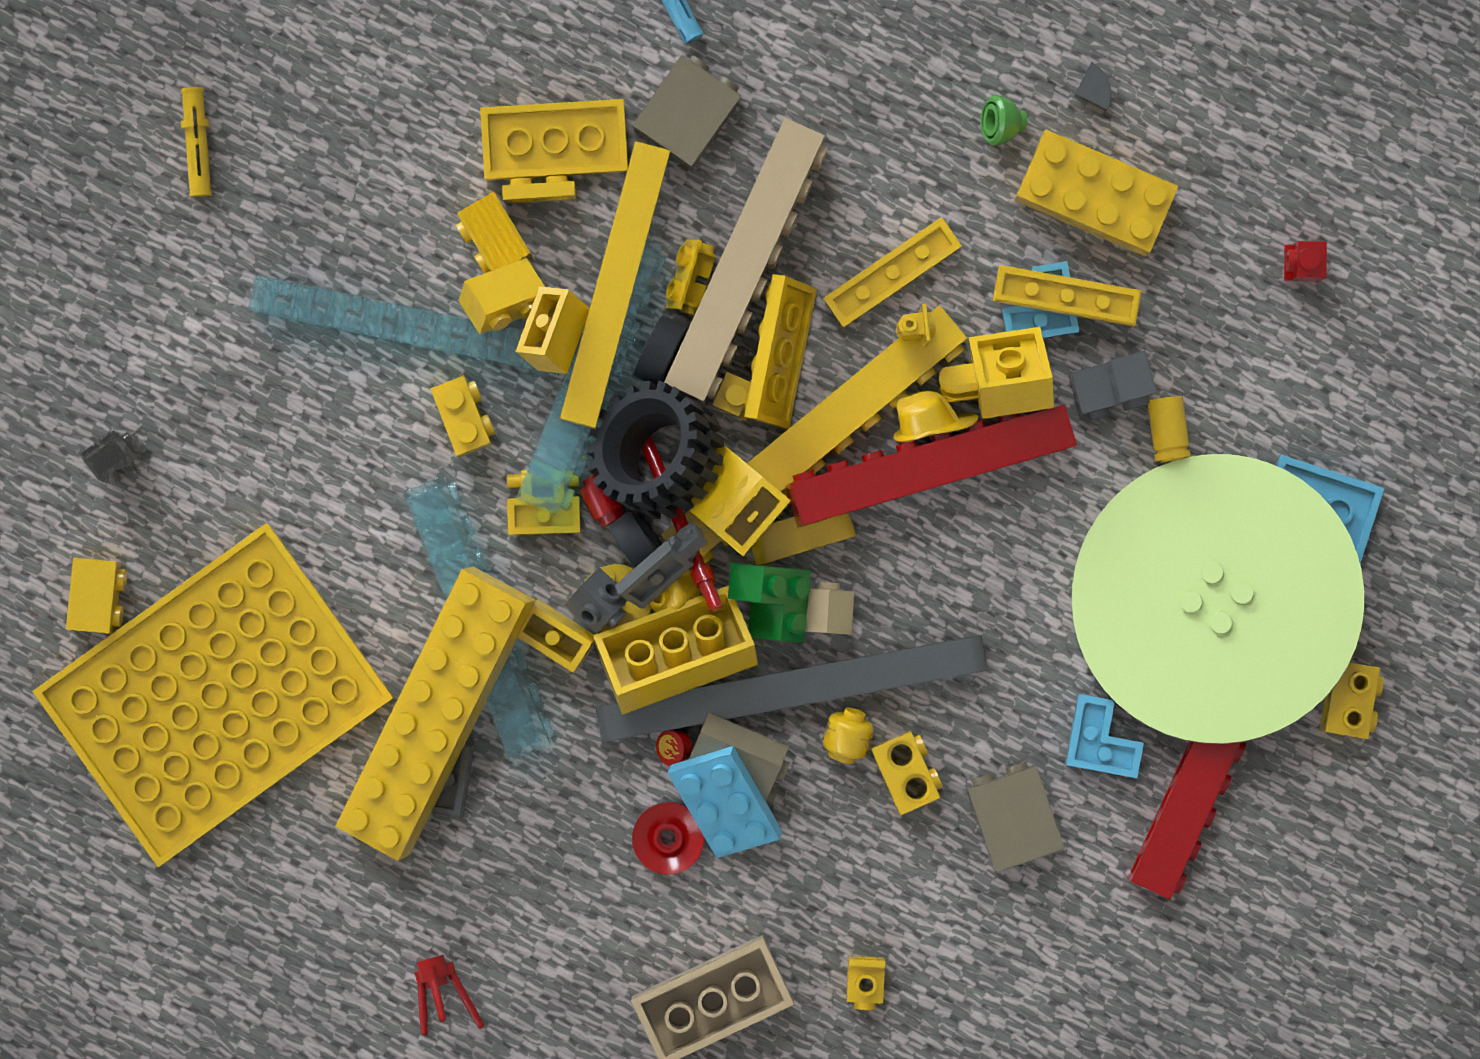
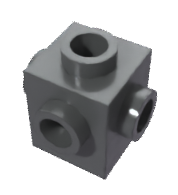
M599 567L578 588L565 606L592 631L598 634L606 624L613 628L627 612L622 607L628 600L618 595L615 588L617 583Z

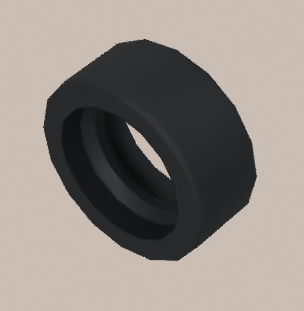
M662 315L644 346L636 365L634 376L644 382L651 381L655 385L658 384V381L664 382L685 338L688 327Z
M632 510L625 513L609 526L615 541L634 567H637L662 545L644 518Z

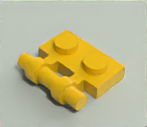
M553 469V473H532V470H521V474H507V488H521V498L507 499L508 535L581 533L580 497H565V487L579 486V472H565L564 469ZM554 487V497L533 498V488Z

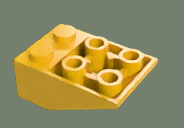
M724 445V447L716 449V452L724 456L722 466L714 465L712 472L719 475L715 484L709 481L706 482L703 488L708 494L703 500L696 496L693 497L691 501L694 507L689 511L744 557L791 500Z

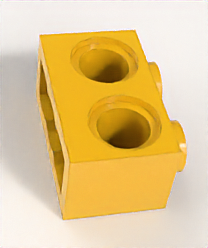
M909 730L870 748L900 815L940 798L937 790L943 788V785L935 768L928 770L923 757L928 755V751L920 735L913 737L912 732ZM900 744L908 746L911 751L910 760L903 765H897L891 759L892 749ZM912 778H921L926 785L924 794L918 798H912L906 793V784Z

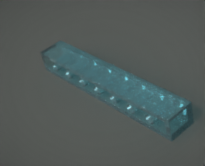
M649 239L646 240L601 408L605 410L608 409L610 405L609 400L612 399L615 391L609 388L613 376H621L628 358L622 355L626 343L630 342L633 344L638 334L641 323L635 320L640 308L647 310L654 290L648 287L653 275L660 277L667 257L661 255L663 245ZM583 332L516 497L519 502L555 516H559L561 509L568 511L575 490L569 489L574 475L581 477L588 457L584 456L583 452L587 442L594 444L596 440L589 435L591 428L560 420ZM597 422L596 427L600 428L601 423Z
M442 476L404 491L403 494L445 600H447L461 569L474 566L483 571L489 568L482 549H474L470 536L475 535V531L468 514L461 516L457 503L462 501L455 481L448 483L447 478ZM514 647L486 701L509 761L552 745L550 737L555 736L549 717L544 716L541 718L536 704L542 702L535 682L528 684L523 670L529 668L521 648L514 650Z

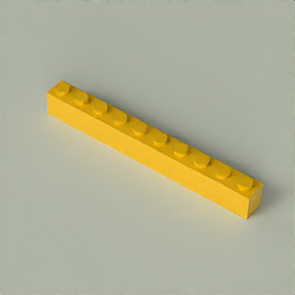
M940 305L931 311L934 312L936 334H934V337H930V342L927 346L923 347L922 339L905 341L898 338L747 464L787 497L785 486L794 483L793 475L813 470L814 474L826 465L822 459L832 450L838 455L854 442L850 435L857 429L862 427L866 432L882 419L878 412L888 404L894 409L899 399L910 396L906 389L917 381L922 386L937 373L933 367L942 359L950 363L965 350L961 344L967 337ZM690 511L685 514L688 523L692 522L700 527L707 540V543L699 549L706 564L715 556L711 551L721 541L725 546H728V544ZM671 525L660 535L666 541L673 535L677 536L674 525Z

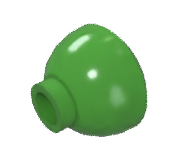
M992 95L985 102L981 113V131L988 144L992 146L1002 145L1012 140L1018 132L1025 131L1027 127V114L1025 111L1019 110L1010 99L999 95Z

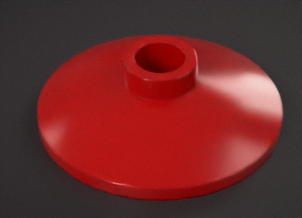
M662 802L649 807L639 816L632 832V845L637 858L646 868L659 874L671 875L687 870L697 861L703 849L704 836L686 806L674 802ZM672 831L675 834V841L672 844H665L661 839L663 832Z

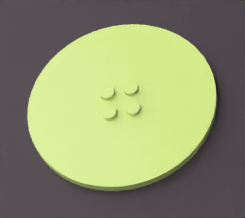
M1231 454L1191 456L1183 460H1176L1161 465L1141 475L1124 487L1098 515L1086 535L1075 565L1072 583L1073 623L1081 651L1093 675L1108 695L1134 718L1166 735L1187 741L1211 744L1245 742L1278 732L1297 722L1321 703L1339 682L1356 650L1364 616L1363 575L1357 551L1343 522L1327 501L1303 480L1280 467L1250 457Z

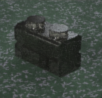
M111 430L99 439L100 444L94 443L81 453V458L98 481L117 485L129 476L128 471L134 472L146 463V457L143 453L147 451V448L135 433L131 434L129 431L121 433Z

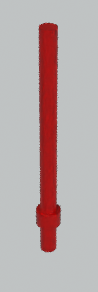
M651 435L643 445L642 451L654 479H656L666 469ZM677 507L678 516L671 518L677 533L689 524L683 510ZM698 550L693 558L694 565L691 567L692 572L690 575L695 587L701 590L709 611L716 612L723 608L714 585L716 578L711 566L705 564L702 554Z

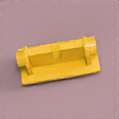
M686 239L685 244L679 248L676 256L678 267L674 279L669 282L665 296L668 301L665 308L681 310L682 313L695 316V312L707 287L695 282L697 276L709 279L716 258V254L713 253L714 246L702 243L701 240Z
M926 304L921 305L919 313L905 314L900 318L896 326V334L900 339L905 341L922 339L924 347L930 342V337H934V334H936L934 312H927Z

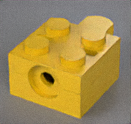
M1040 327L969 337L970 364L944 367L939 373L940 394L948 402L978 398L982 419L1054 408L1053 377Z

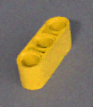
M850 513L797 528L795 518L791 517L772 523L752 546L751 550L756 565H762L855 537L856 533Z

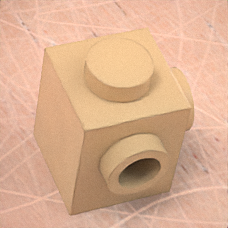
M818 582V589L810 588L805 632L852 635L854 591L840 590V583Z

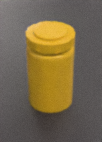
M1183 396L1149 400L1150 403L1147 405L1153 449L1157 453L1154 454L1155 462L1161 461V463L1191 457L1190 450H1187L1189 438Z

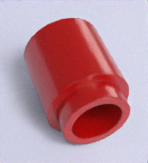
M592 475L582 481L585 487L579 490L594 522L598 521L601 527L604 528L626 513L625 506L602 493L604 490L598 488L592 480L596 475Z

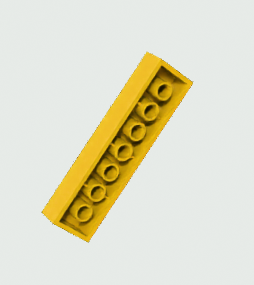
M474 566L461 569L335 827L397 861L411 854L536 602L535 599Z

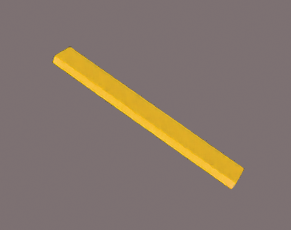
M635 141L560 416L562 421L592 429L596 428L670 156V150Z

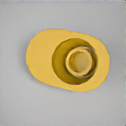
M918 392L897 401L896 407L900 429L894 433L893 439L896 442H908L928 435L961 430L975 424L979 417L971 412H955L946 398L937 392Z

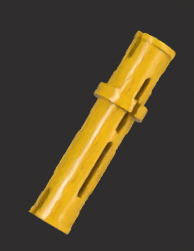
M203 87L181 89L184 120L180 121L181 129L185 130L189 197L212 196L206 128H209L210 124L209 119H205ZM193 109H195L197 138H195ZM195 146L198 147L200 176H198Z

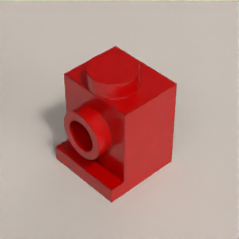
M1297 241L1293 245H1284V281L1320 282L1326 278L1327 242Z

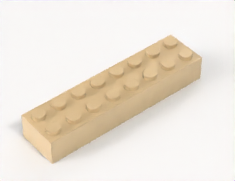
M784 118L664 382L681 390L702 405H705L708 398L713 401L716 398L723 382L722 378L718 377L722 366L730 367L738 349V346L733 344L737 333L744 335L752 319L753 312L748 311L751 302L754 300L759 303L767 286L768 279L763 278L768 267L774 270L780 258L783 246L778 243L781 236L789 237L798 215L793 210L797 202L800 204L805 203L812 187L813 180L808 177L812 170L819 172L827 154L828 147L823 145L825 135L787 118Z

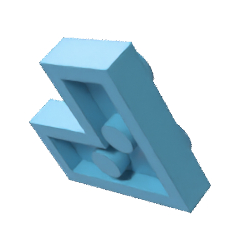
M1067 261L1031 267V271L1070 277ZM1020 306L1001 309L1005 332L1040 327L1043 339L1079 333L1076 316Z
M1078 694L1065 765L1138 778L1144 743L1108 736L1114 700Z

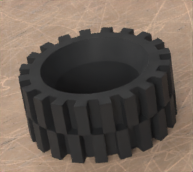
M651 381L641 382V390L631 385L624 389L627 397L623 399L616 394L609 400L614 406L609 412L602 408L599 414V418L603 420L600 428H591L589 435L594 437L596 441L595 444H587L586 454L595 460L587 463L589 472L596 475L592 480L598 488L604 490L602 493L643 517L646 515L651 519H661V514L668 518L678 516L677 507L686 512L694 507L691 501L693 497L696 496L703 500L708 494L703 488L707 481L715 484L719 475L712 472L714 465L722 466L724 456L716 452L717 448L724 447V438L716 433L721 430L719 422L711 417L713 413L708 408L676 387L658 381L657 385ZM668 425H679L681 440L674 460L659 477L650 482H642L638 472V460L643 445L660 428Z

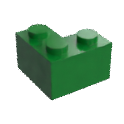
M731 563L728 599L751 602L748 627L751 637L777 641L804 642L811 570Z

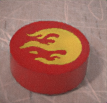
M666 730L658 736L656 752L661 762L671 766L690 758L692 745L689 736L683 730Z

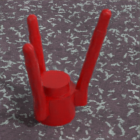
M443 954L416 962L418 971L414 972L418 986L419 1020L423 1036L428 1034L426 987L432 990L439 1021L444 1022L446 1020L439 988L441 985L448 984L446 976L450 978L479 1029L484 1027L478 1011L455 972L453 961L446 963Z

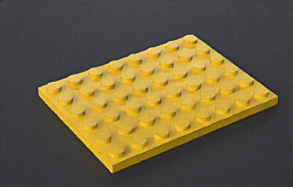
M268 522L32 691L157 867H161L395 698Z

